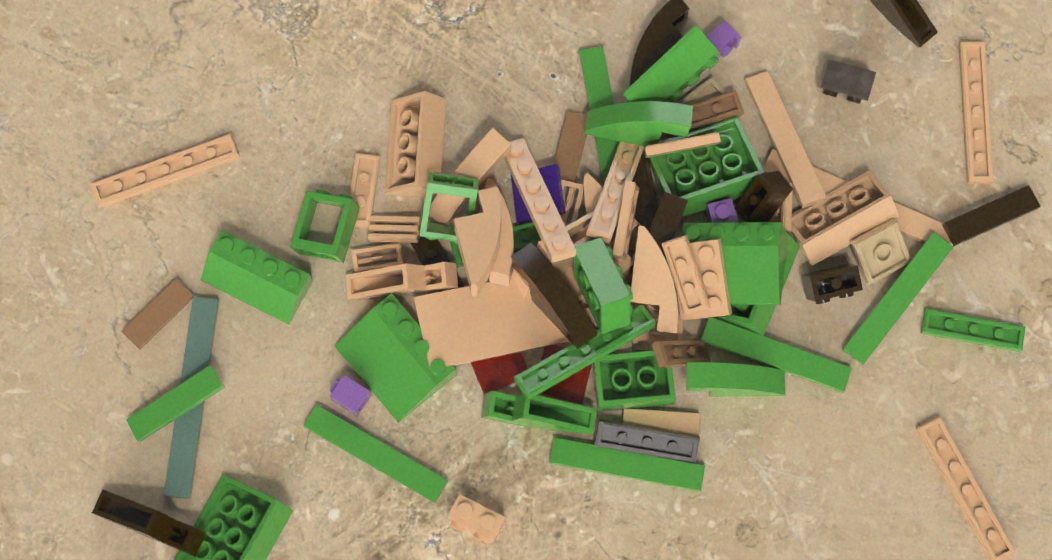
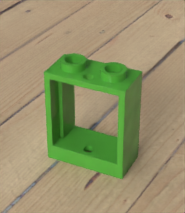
M428 172L419 236L429 240H449L452 243L458 244L454 226L428 222L432 193L469 198L466 216L473 215L478 193V179Z
M316 190V192L306 191L290 247L299 255L344 263L360 206L353 200V197L346 194L333 196L324 190ZM317 203L343 208L333 245L307 240Z

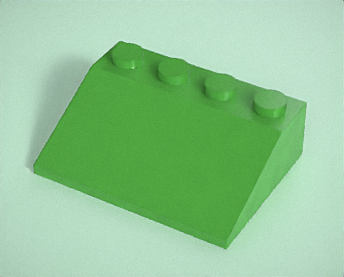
M738 116L688 132L687 137L676 136L658 142L659 144L717 132L721 141L719 144L648 158L661 196H663L665 191L688 200L682 217L705 210L707 204L730 198L732 200L741 198L756 177L764 172Z
M781 222L683 223L682 236L687 235L689 242L721 239L731 305H781L788 233Z
M392 293L372 308L335 345V348L398 423L457 376L455 367L453 365L446 367L445 363L440 359L432 361L429 367L426 355L429 351V344L423 340L420 326Z
M223 474L193 526L207 533L197 556L194 557L179 551L174 560H266L293 510L280 501Z

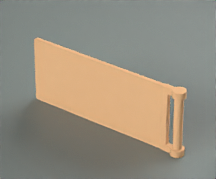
M572 265L559 276L576 298L582 293L574 278ZM512 278L509 287L486 282L479 294L473 297L470 287L466 286L414 298L422 338L429 344V351L426 354L429 367L432 361L436 359L442 360L447 367L569 342L566 337L562 338L548 317L535 305L531 299V294L526 298L524 297Z

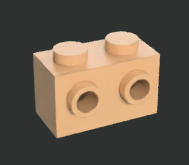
M461 494L458 495L447 516L448 521L451 522V527L463 533L466 529L474 534L473 538L484 544H487L488 541L494 544L506 522V517Z

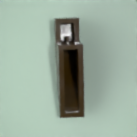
M669 0L654 16L644 31L633 59L629 87L683 37L675 28L676 25L688 17L689 7L683 0Z
M870 0L878 11L917 47L923 46L938 33L917 0Z
M532 243L511 256L513 268L529 285L532 301L577 349L597 336L596 329L573 293Z
M103 489L92 511L93 514L194 557L197 556L207 534L196 527L175 520L158 510Z

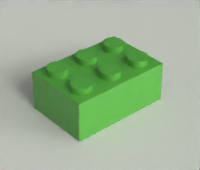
M602 238L574 246L576 249V256L573 257L574 278L601 334L630 325V314L633 313L630 300L633 299L632 290L628 284H624L622 270L619 265L615 266L610 246H605Z
M654 351L611 354L593 363L598 412L674 405L676 396L672 368H659Z

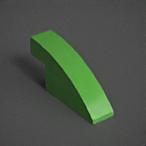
M660 101L624 102L603 106L587 112L584 134L644 147L658 144L662 132L687 137L692 122L693 106Z
M687 362L685 366L686 392L709 391V397L785 396V372L781 369L747 364Z
M490 391L485 393L481 418L531 428L593 434L597 409L539 395L528 400L524 394L513 396Z

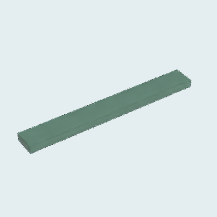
M193 297L180 384L210 365L219 306L218 299ZM205 401L177 418L174 422L164 489L165 497L191 499Z

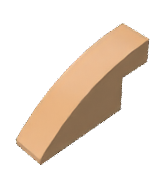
M492 128L452 175L477 178L478 190H482L486 185L487 179L495 177V167L511 151V143ZM438 193L431 203L429 215L439 224L449 225L468 205L469 198Z
M588 172L584 175V201L587 214L595 210L603 189ZM635 218L630 241L638 234V228L641 226ZM618 221L613 232L610 244L604 242L605 246H610L612 253L615 243ZM628 254L625 261L614 257L613 262L615 266H620L623 278L626 280L633 273L634 260Z
M488 178L484 189L497 187L493 179ZM498 189L501 205V238L497 258L489 279L491 283L509 287L513 272L511 256L514 254L513 227L506 202ZM479 206L476 214L481 213Z
M497 187L478 190V204L481 213L454 219V231L472 297L479 294L490 276L500 246L501 205Z
M594 211L566 226L574 246L595 240V238L586 235ZM542 240L538 242L536 248L559 275L573 265V257L552 263ZM513 269L511 278L526 298L530 295L529 285Z
M639 226L631 285L633 299L630 302L659 305L657 331L678 333V298L668 262L660 246L647 228Z
M441 262L425 266L405 263L346 275L348 300L386 298L391 293L397 297L458 288L456 263Z

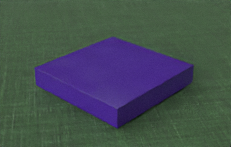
M554 164L538 168L559 214H565L559 165ZM511 175L516 221L519 224L531 222V216Z

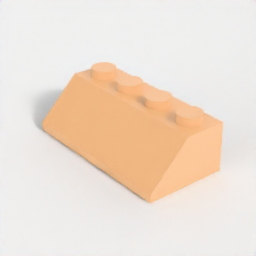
M422 91L391 101L385 181L386 195L425 197L428 172L441 173L446 113L445 98Z
M869 170L826 194L825 201L801 208L792 213V232L790 233L800 246L803 255L813 266L839 250L846 248L851 244V240L892 218L897 219L900 216L892 196Z

